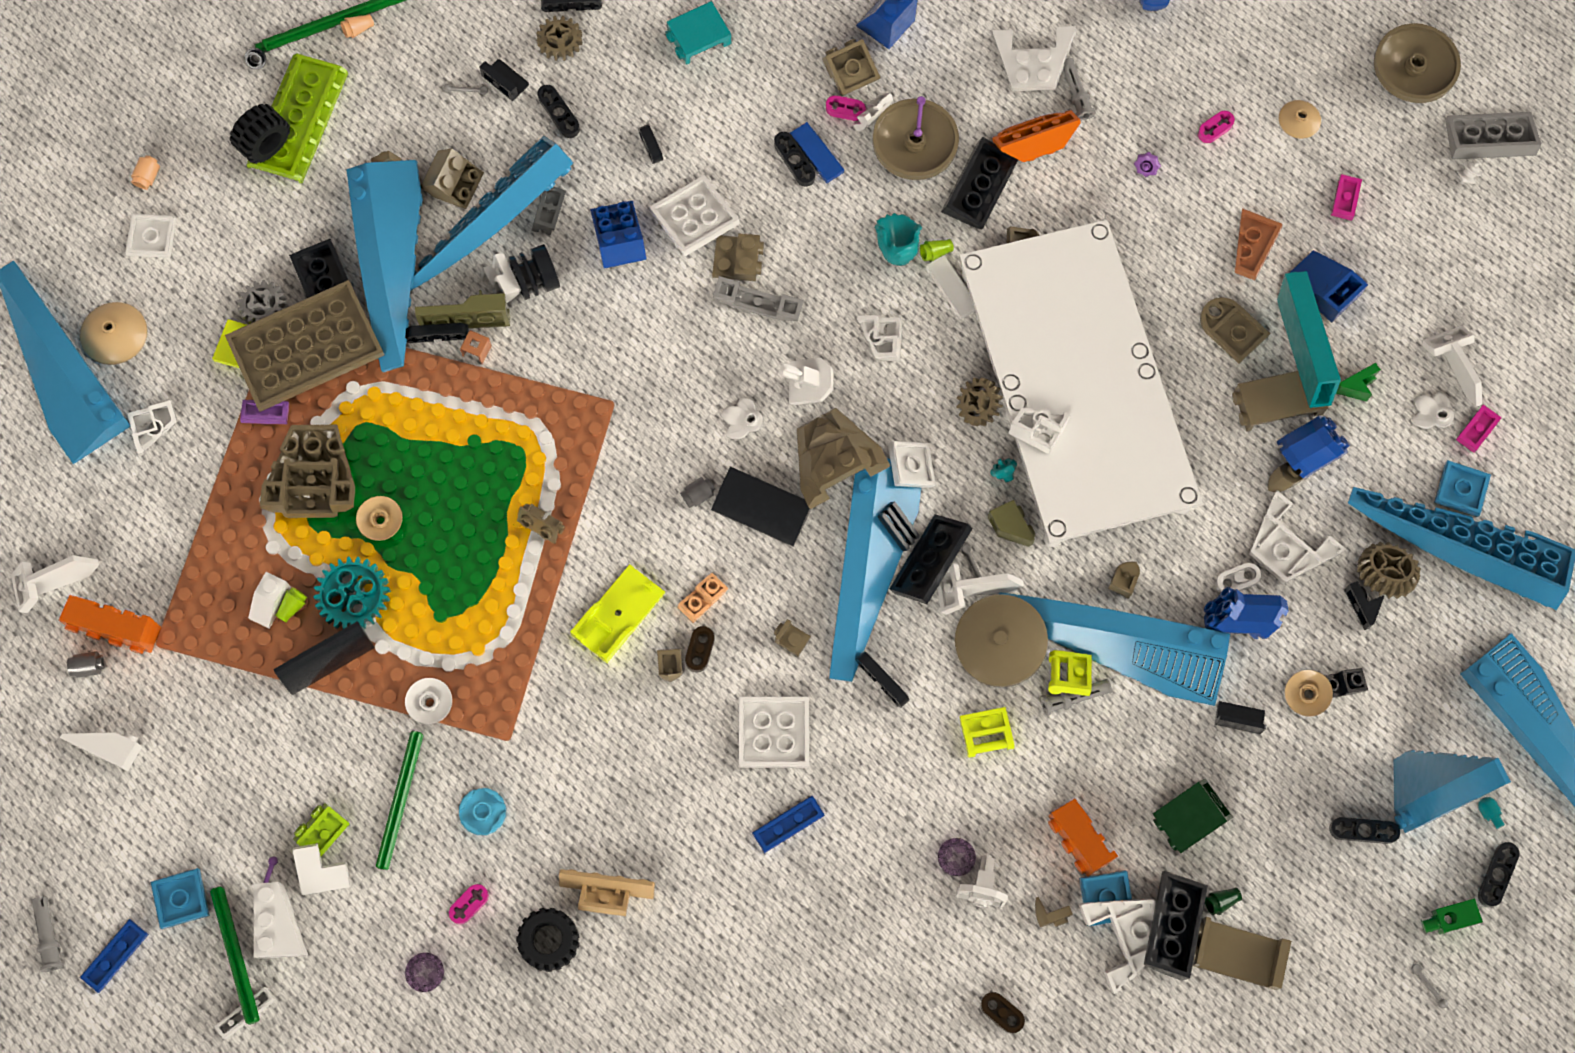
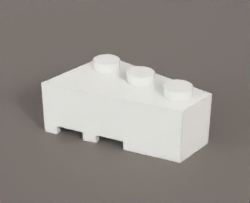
M279 882L253 884L254 958L271 959L308 956L285 885Z

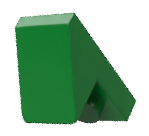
M1377 363L1370 365L1340 382L1336 394L1367 402L1372 396L1367 386L1377 379L1375 376L1381 369Z

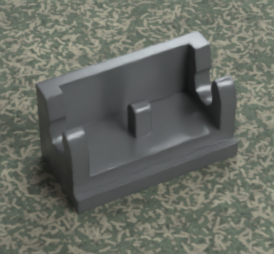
M553 186L549 191H543L532 231L539 232L541 229L546 231L547 235H551L552 230H555L566 190Z

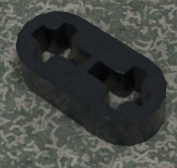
M649 124L639 127V135L652 164L663 161L662 152Z

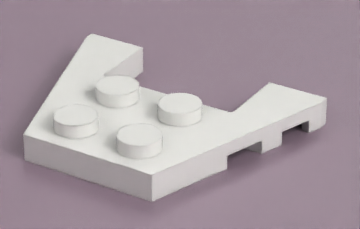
M1076 26L1057 27L1055 48L1013 50L1012 29L993 30L994 39L1012 91L1056 89L1066 56L1069 54L1072 40L1076 35Z
M1277 490L1272 497L1249 555L1282 584H1285L1342 554L1345 548L1333 537L1329 536L1316 551H1313L1279 521L1293 503Z
M1154 899L1078 904L1084 921L1088 926L1110 917L1126 960L1125 963L1104 972L1113 994L1118 993L1122 989L1121 987L1128 980L1131 981L1137 976V972L1145 966L1144 959L1156 905Z

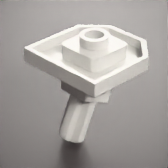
M822 358L792 361L790 365L782 364L779 369V374L789 379L790 405L823 402L833 391V368Z
M991 855L982 856L975 884H960L956 897L972 901L974 906L987 908V905L1003 908L1007 902L1008 895L993 889L995 859Z

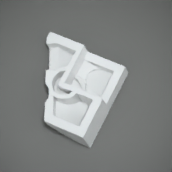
M882 93L866 104L867 110L857 116L859 121L853 124L855 129L860 132L878 119L881 113L893 104L892 95L890 93Z
M503 252L495 254L492 264L483 267L480 277L483 282L488 280L489 290L492 294L505 293L506 303H508L520 293L521 288Z
M857 316V320L870 344L874 357L883 361L900 362L901 317ZM886 325H887L888 335H886V334L884 333V327H885Z
M171 400L127 413L138 454L144 453L177 423L174 405ZM149 422L146 427H144V428H140V427H139V426H141V425H143V424Z
M1021 408L1013 420L1008 434L1049 454L1071 414L1064 412L1063 415L1050 414L1049 410L1035 411L1030 408Z

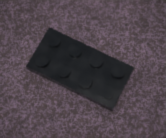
M934 514L889 589L894 594L928 604L973 528L968 523Z

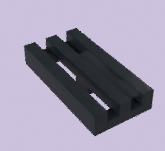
M895 501L890 502L877 516L902 551H908L910 549L909 546L913 545L915 540L920 538L919 533Z

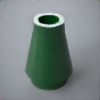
M1237 887L1211 892L1205 898V906L1211 915H1221L1234 904L1242 901L1241 892Z

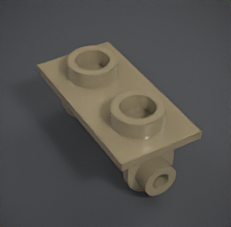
M526 503L524 507L521 506L517 521L525 528H529L539 534L543 539L556 544L558 533L562 534L565 526L562 525L563 522L551 515L545 520L542 519L545 512L533 504L529 505Z

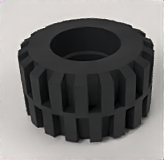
M259 104L248 109L238 118L230 132V141L249 162L254 164L262 163L274 156L283 147L290 133V125L270 105Z
M540 908V911H533L528 918L525 917L522 920L523 924L517 930L519 932L518 936H516L517 948L522 958L537 970H544L546 972L560 970L564 965L567 966L571 963L570 960L572 958H575L576 950L580 944L578 942V938H580L579 932L571 918L561 910ZM544 926H555L562 934L560 947L550 954L539 952L534 945L536 933Z

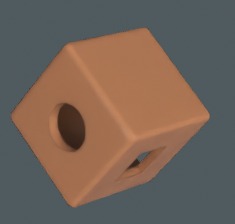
M470 330L460 347L462 356L468 352L479 357L480 363L483 364L492 345L488 337ZM472 340L480 342L477 348L470 345Z

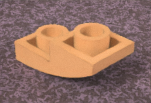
M711 573L696 586L691 594L678 604L677 608L694 623L728 590V587Z

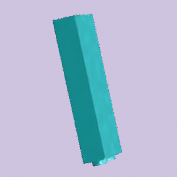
M1307 271L1286 273L1277 301L1309 408L1331 406L1341 378Z

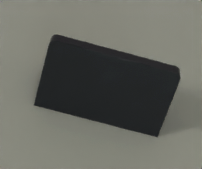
M498 59L492 65L484 61L479 66L481 76L511 101H514L529 86L528 81L501 59Z
M1219 701L1214 725L1261 734L1266 730L1267 726L1263 724L1265 710Z

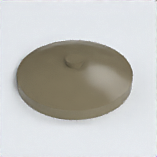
M1411 23L1390 30L1382 38L1374 54V70L1380 83L1392 95L1408 102L1427 103L1440 99L1452 89L1460 74L1461 60L1455 44L1442 31L1429 25Z
M914 98L901 100L890 105L881 113L875 123L872 138L875 155L884 168L898 177L909 180L932 178L946 170L956 156L959 144L957 125L952 116L943 107L929 100L925 101L922 109V135L920 137L914 135L917 127L919 106L917 99Z
M1004 594L982 598L972 604L958 622L955 632L957 656L964 669L983 684L993 687H1010L1020 684L1033 676L1045 659L1048 649V635L1045 623L1038 611L1021 598Z

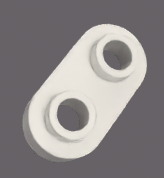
M1242 564L1222 572L1216 579V589L1221 593L1225 588L1223 581H1229L1231 584L1230 588L1238 589L1239 591L1254 586L1260 580L1261 572L1255 564ZM1244 573H1249L1251 579H1246Z

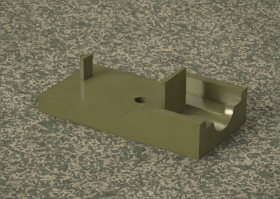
M479 290V295H471L463 304L415 307V316L419 325L465 323L469 326V329L510 326V309H507L505 293L483 295L482 291Z

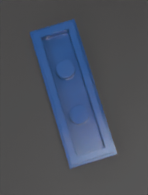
M808 122L790 132L806 158L826 183L844 173V168Z
M810 796L755 830L752 834L765 854L825 815L814 797Z
M129 919L79 978L97 993H100L149 934Z

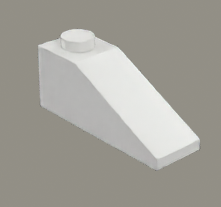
M116 732L68 733L60 736L62 740L125 771H129L142 748L141 745L136 743L138 738L126 732L123 736Z

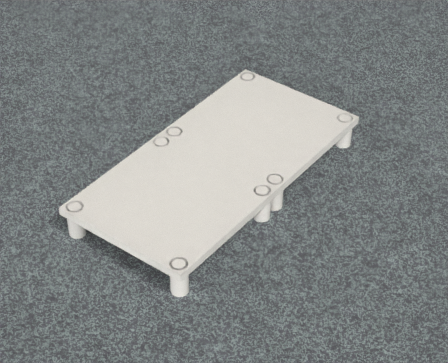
M1108 221L1094 222L959 255L962 267L961 277L967 283L994 373L1001 389L998 395L1003 396L1001 400L1006 408L1005 418L1012 424L1021 408H1030L1035 411L1049 410L1050 414L1063 415L1064 412L1071 414L1049 454L1015 437L1045 532V544L1050 547H1056L1064 540L1175 512L1186 514L1191 508L1201 506L1203 502Z

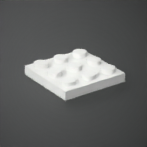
M705 175L649 207L652 215L684 257L740 224L738 217Z
M739 697V768H809V697Z

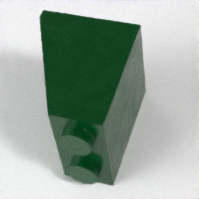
M1206 778L1197 782L1153 813L1155 825L1160 831L1164 830L1169 837L1167 839L1169 845L1174 851L1178 850L1180 854L1234 818Z

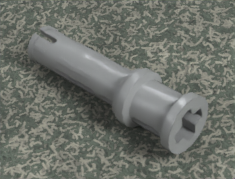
M1067 58L1065 59L1063 70L1072 93L1071 103L1075 105L1080 121L1090 119L1096 114L1095 109L1091 107L1089 102L1090 95L1084 91L1074 59ZM1071 74H1073L1076 85H1074Z
M1104 679L1092 684L1090 696L1061 692L1060 694L1050 696L1042 695L1040 696V702L1045 715L1048 716L1056 710L1063 708L1068 710L1072 704L1104 694L1112 693V687L1109 680Z
M42 896L41 900L40 897L31 900L40 943L37 945V952L41 955V972H50L64 967L63 962H60L58 953L60 944L54 938L48 898L46 896Z

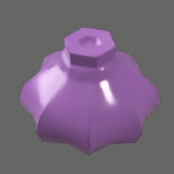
M1150 152L1139 154L1134 162L1137 173L1145 177L1156 175L1157 170L1161 167L1158 156Z

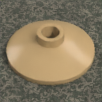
M1294 100L1285 104L1280 110L1279 123L1288 135L1303 139L1313 136L1319 130L1321 116L1316 107L1309 102ZM1298 114H1303L1305 118H1300Z
M385 496L372 497L359 507L356 515L357 527L365 537L371 540H386L395 535L400 529L402 511L399 505L391 498ZM379 518L385 519L382 524L377 523Z
M1303 670L1297 672L1288 680L1285 687V698L1289 707L1297 714L1307 717L1317 716L1323 713L1331 704L1333 697L1332 686L1323 674L1314 670ZM1306 690H1311L1314 693L1312 698L1304 696Z

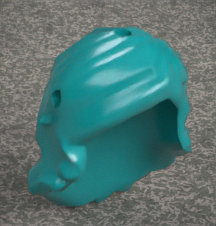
M893 213L892 216L887 214L886 217L876 220L877 224L874 227L877 233L878 246L888 263L897 266L907 265L918 253V247L920 246L919 234L922 226L904 214L897 215Z

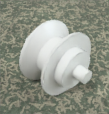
M1464 162L1465 169L1457 171L1461 179L1460 183L1475 184V176H1482L1481 169L1478 167L1479 162Z

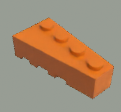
M69 595L59 618V621L65 625V630L78 634L79 630L87 632V637L98 641L101 637L108 639L107 643L116 647H121L124 644L130 646L129 650L138 654H143L144 651L152 652L161 630V626L149 616L142 615L140 617L128 610H124L123 614H121L122 611L113 606L105 604L101 608L100 604L95 601Z

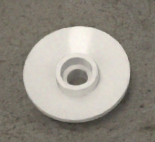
M424 678L415 682L407 691L405 707L409 716L416 722L427 725L435 724L443 720L450 712L452 694L448 686L441 680ZM429 699L434 700V704L431 707L426 706V702Z

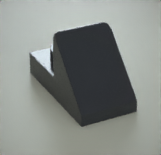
M1356 581L1349 584L1344 591L1365 631L1375 624L1384 595L1368 601L1365 588Z

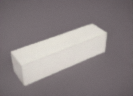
M266 987L254 995L258 1014L276 1000ZM241 1006L214 1026L223 1039L229 1038L246 1024Z

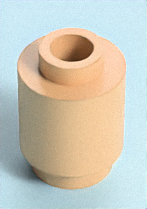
M147 155L139 157L131 175V183L145 190L152 186L160 169V165L157 164L158 161Z

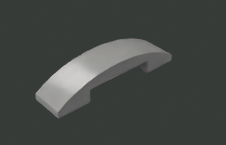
M720 276L713 294V298L739 310L785 321H798L804 302L802 299L782 294V297L743 287L740 286L738 281Z

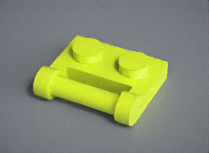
M1059 650L1051 651L1049 653L1051 681L1048 683V691L1051 694L1063 692L1090 696L1092 690V655ZM1062 662L1067 663V681H1060V663Z
M1006 707L959 717L968 758L976 757V754L1004 748L1007 750L1015 748ZM1003 733L1004 739L977 745L973 743V738Z

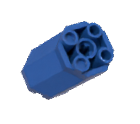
M1317 416L1312 421L1277 441L1278 445L1283 446L1280 448V451L1295 471L1297 469L1302 471L1299 474L1302 478H1308L1315 472L1348 453L1347 448L1350 447L1346 438L1343 435L1339 436L1335 431L1337 426L1333 420L1325 416Z
M1225 587L1217 598L1205 605L1204 624L1205 628L1234 634H1249L1254 639H1259L1258 636L1262 639H1267L1280 628L1283 623L1279 620L1282 614L1286 616L1289 612L1287 600L1280 595L1243 594L1238 589Z

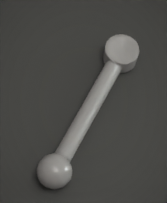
M445 84L443 87L445 92H478L482 95L488 93L486 86L467 88L453 87L450 84Z
M967 544L963 545L962 552L967 555L977 578L982 577L970 553L971 547Z
M1419 964L1413 965V973L1418 974L1438 1000L1439 1007L1446 1008L1448 1006L1447 1000L1442 999L1422 973V967Z

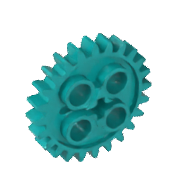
M347 557L346 563L338 559L337 567L330 563V572L322 570L325 578H317L321 586H314L315 591L320 593L313 596L315 601H320L315 605L318 610H321L320 616L322 618L327 616L325 621L328 624L334 621L333 626L336 629L341 624L344 629L356 621L364 629H366L367 621L374 625L373 617L382 618L379 610H387L383 602L390 601V598L384 595L391 592L390 588L385 586L389 583L387 578H382L385 575L382 570L377 571V564L370 566L368 559L362 564L360 557H357L355 562H352V559ZM351 575L352 579L350 582L342 583L343 577ZM366 584H373L369 592L362 591ZM349 592H356V595H350V597L348 596ZM335 596H342L339 603L331 604ZM355 605H363L360 612H352Z

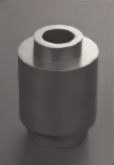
M700 477L684 487V491L680 494L689 508L692 506L697 507L714 496L712 491L715 488L708 478L704 480L703 477Z
M97 651L75 654L67 659L69 675L76 676L77 678L101 674V669L105 668L104 657L99 655Z

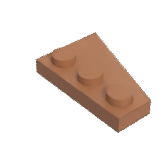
M1242 208L1235 273L1254 281L1256 280L1282 229V223Z

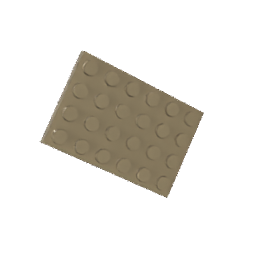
M349 280L225 335L260 412L385 356Z

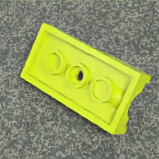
M629 564L602 598L593 604L570 631L571 636L604 662L608 663L665 595V591ZM621 611L622 613L620 616H616L615 612Z

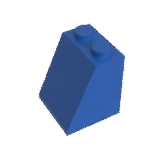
M878 0L856 26L887 49H890L915 21L918 0Z

